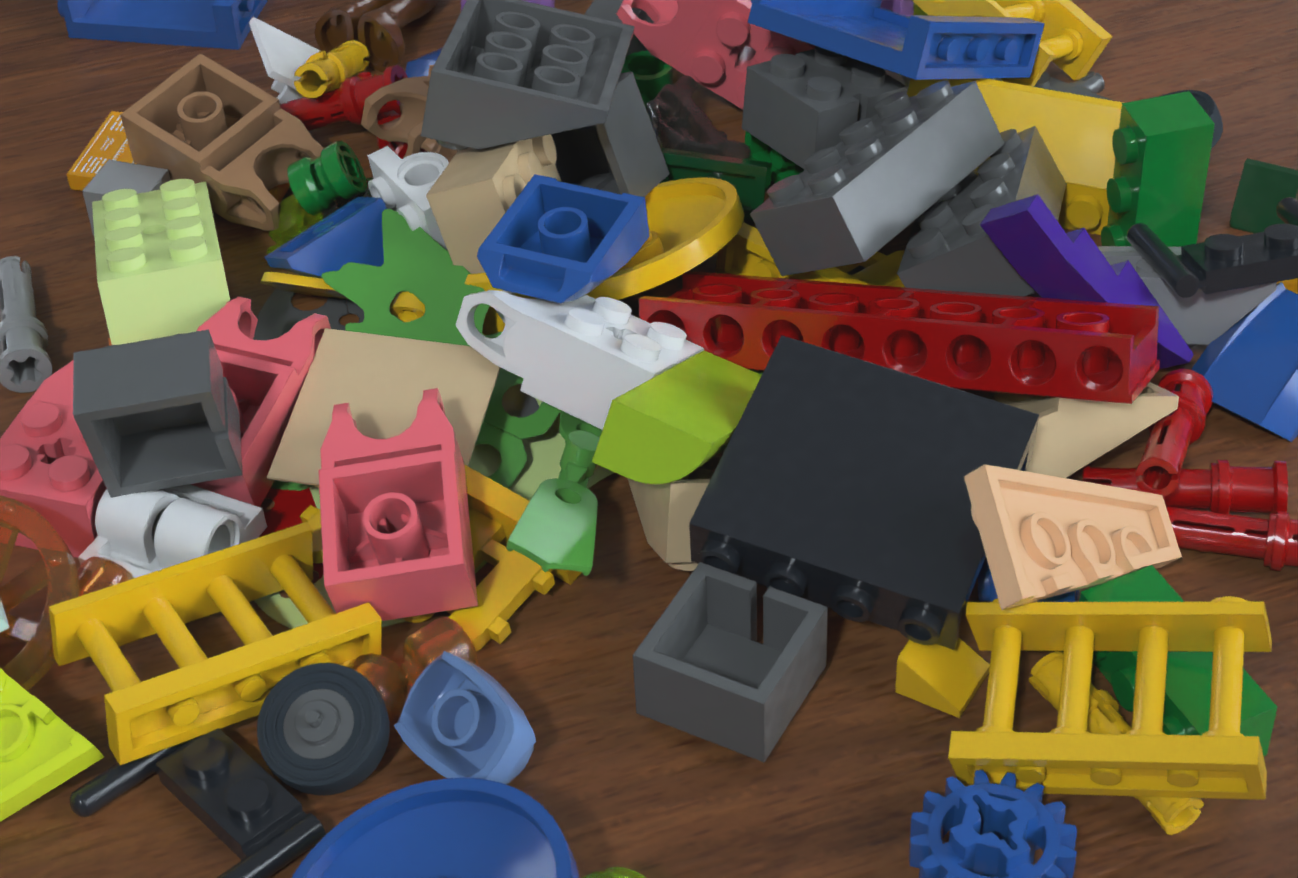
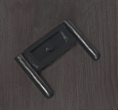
M1284 198L1277 205V215L1286 224L1271 225L1265 228L1264 232L1243 236L1231 234L1212 235L1206 238L1203 243L1181 246V255H1175L1146 224H1134L1127 233L1129 243L1167 284L1183 298L1193 296L1199 288L1205 294L1298 278V201L1295 198Z
M219 728L208 734L121 766L119 763H116L72 792L69 799L70 807L75 814L80 817H89L156 772L159 775L160 782L241 859L240 862L217 878H269L317 844L326 835L320 821L312 813L306 814L302 809L301 803Z

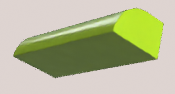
M705 350L699 352L612 400L592 462L628 479L645 484H665L687 476L726 449L762 375Z

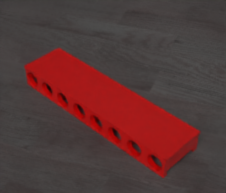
M692 271L682 274L683 289L667 298L651 296L639 298L640 319L649 323L664 322L674 325L686 333V340L703 347L709 353L747 369L765 370L782 335L952 388L1126 404L1134 402L1160 369V360H1157L1159 306Z

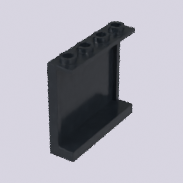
M781 335L689 523L691 561L698 564L702 562L750 579L767 588L772 587L832 608L845 619L855 622L870 621L900 631L903 636L913 642L923 645L938 644L955 650L959 637L961 617L986 557L979 529L972 518V504L964 476L984 464L1026 471L1033 455L1039 414Z

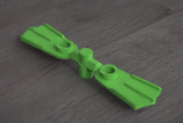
M561 410L559 432L565 439L566 445L560 460L561 471L559 477L547 479L539 485L511 533L506 548L508 551L515 550L542 566L543 572H547L549 569L579 571L584 576H588L593 566L598 500L593 492L586 487L589 478L594 475L597 466L592 460L602 430Z

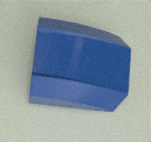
M534 174L478 249L477 258L493 288L557 303L574 301L591 292L625 266L649 238L645 197L627 193L607 192L560 182L555 178Z
M1280 282L1276 284L1275 292L1224 334L1212 341L1191 370L1203 375L1210 383L1213 391L1212 403L1290 442L1298 437V294L1287 290L1284 284Z

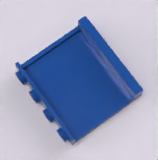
M58 0L57 5L60 16L65 19L69 38L239 50L251 30L249 21L252 17L258 18L267 0Z
M751 0L752 5L748 18V23L915 80L1030 78L1045 25L1042 22L1020 17L911 15L909 17L881 8L882 0Z

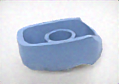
M443 651L440 656L428 664L417 678L408 694L399 720L394 725L402 740L411 751L445 778H479L507 785L525 768L536 743L534 731L528 719L508 691L494 677L475 664L446 651Z

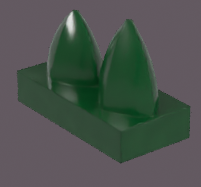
M670 148L661 149L670 174L660 183L700 177L725 180L736 188L744 210V220L753 221L750 213L769 199L767 190L770 188L772 163Z

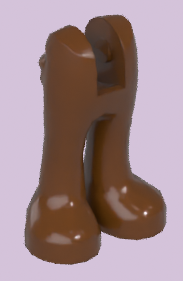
M354 0L341 3L332 7L317 21L314 32L316 42L320 50L326 51V53L338 48L349 40L362 42L367 47L370 55L364 58V60L369 61L368 65L372 69L384 72L387 67L399 65L404 57L405 42L401 29L410 22L429 13L440 0Z

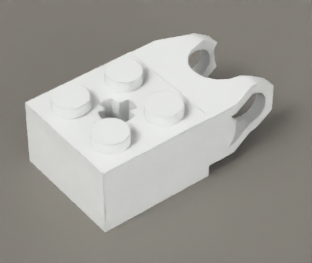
M488 290L464 296L455 325L467 344L496 366L524 378L520 391L603 430L613 399L704 350L703 347L686 340L687 335L680 328L664 322L649 323L631 315L632 309L627 304L609 297H598L595 299L584 295L574 301L557 303L540 298H522L514 296L516 294L514 292L505 290ZM482 303L493 307L505 323L503 332L496 338L485 337L475 326L474 312L477 306Z

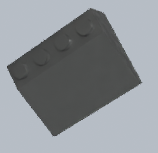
M467 0L431 70L421 136L435 139L439 145L449 149L463 150L470 147L479 150L606 123L635 26L523 0Z

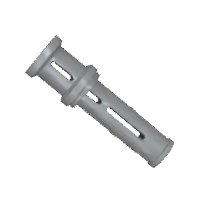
M8 256L0 260V382L11 391L27 393L36 391L42 382L52 375V361L45 351L48 346V332L44 324L36 318V305L31 281L32 270L29 263L24 260L20 269V257Z

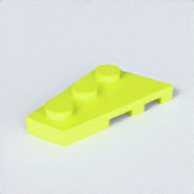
M0 668L1 822L105 756L79 732L73 730L34 695L32 696Z

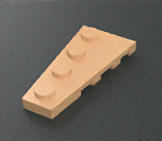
M986 464L964 476L972 504V518L979 529L1001 610L1105 583L1153 565L1156 569L1161 568L1182 557L1162 495Z

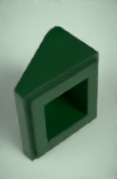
M1247 158L1230 216V227L1250 233L1264 232L1268 226L1286 224L1278 217L1276 208L1278 203L1284 198L1291 197L1298 201V170Z

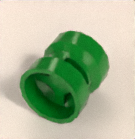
M337 141L323 148L319 157L315 159L304 157L290 164L287 169L288 180L295 198L301 207L312 216L332 208L334 200L340 197L346 200L364 193L367 188L365 173L359 159L349 145L343 141Z

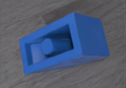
M357 197L266 255L265 259L272 268L315 278H322L321 275L325 272L338 271L348 262L380 267L384 264L382 212L387 207L382 198Z

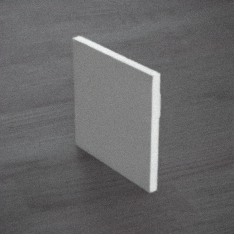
M252 17L249 25L268 77L275 79L271 88L280 93L277 97L279 103L284 104L292 100L304 98V96L297 92L294 86V81L299 80L301 77L294 76L300 66L306 63L310 56L320 52V50Z

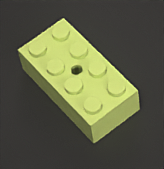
M176 179L162 184L160 190L137 194L136 190L119 189L106 193L102 196V200L92 202L97 283L112 345L196 332L199 326L230 301L206 182L194 183L192 179Z

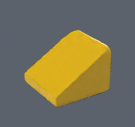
M959 637L955 650L938 644L923 645L909 640L897 659L895 692L960 718L989 674L990 664Z

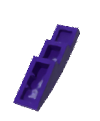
M1039 194L992 208L980 223L982 229L1017 273L1042 298L1159 306L1157 360H1160V369L1189 363L1194 353L1129 260L1110 265L1085 228L1066 233Z

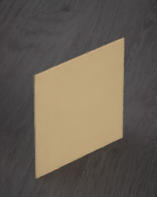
M325 328L268 472L267 479L319 486L318 470L321 469L320 449L332 421L334 405L349 403L352 418L356 421L357 430L363 435L373 439H388L400 435L411 426L416 418L417 408L423 397V390L434 388L439 389L445 415L454 429L464 464L469 466L501 367L496 366L471 346Z

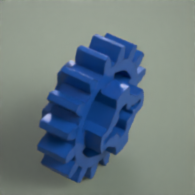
M976 770L973 785L965 787L961 781L951 776L946 778L945 797L931 791H927L924 794L923 811L913 812L911 817L909 866L919 868V878H1073L1077 851H1075L1077 829L1076 825L1064 824L1066 806L1062 801L1046 805L1042 804L1043 785L1036 783L1022 791L1016 788L1015 773L1007 772L1000 784H993L989 782L988 776L983 770ZM950 830L949 842L943 844L942 840ZM1041 848L1043 853L1041 858L1032 865L1034 863L1035 850Z

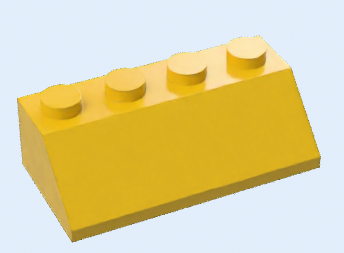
M910 78L907 91L908 97L916 96L923 89L940 81L947 80L951 87L976 81L1000 133L1009 129H1015L1019 133L1036 126L1066 182L1058 223L1065 229L1078 230L1085 228L1087 233L1101 235L1102 228L1107 226L1110 206L1106 188L1108 180L1113 178L1115 165L1112 137L1115 129H1119L1123 102L987 78L915 80Z

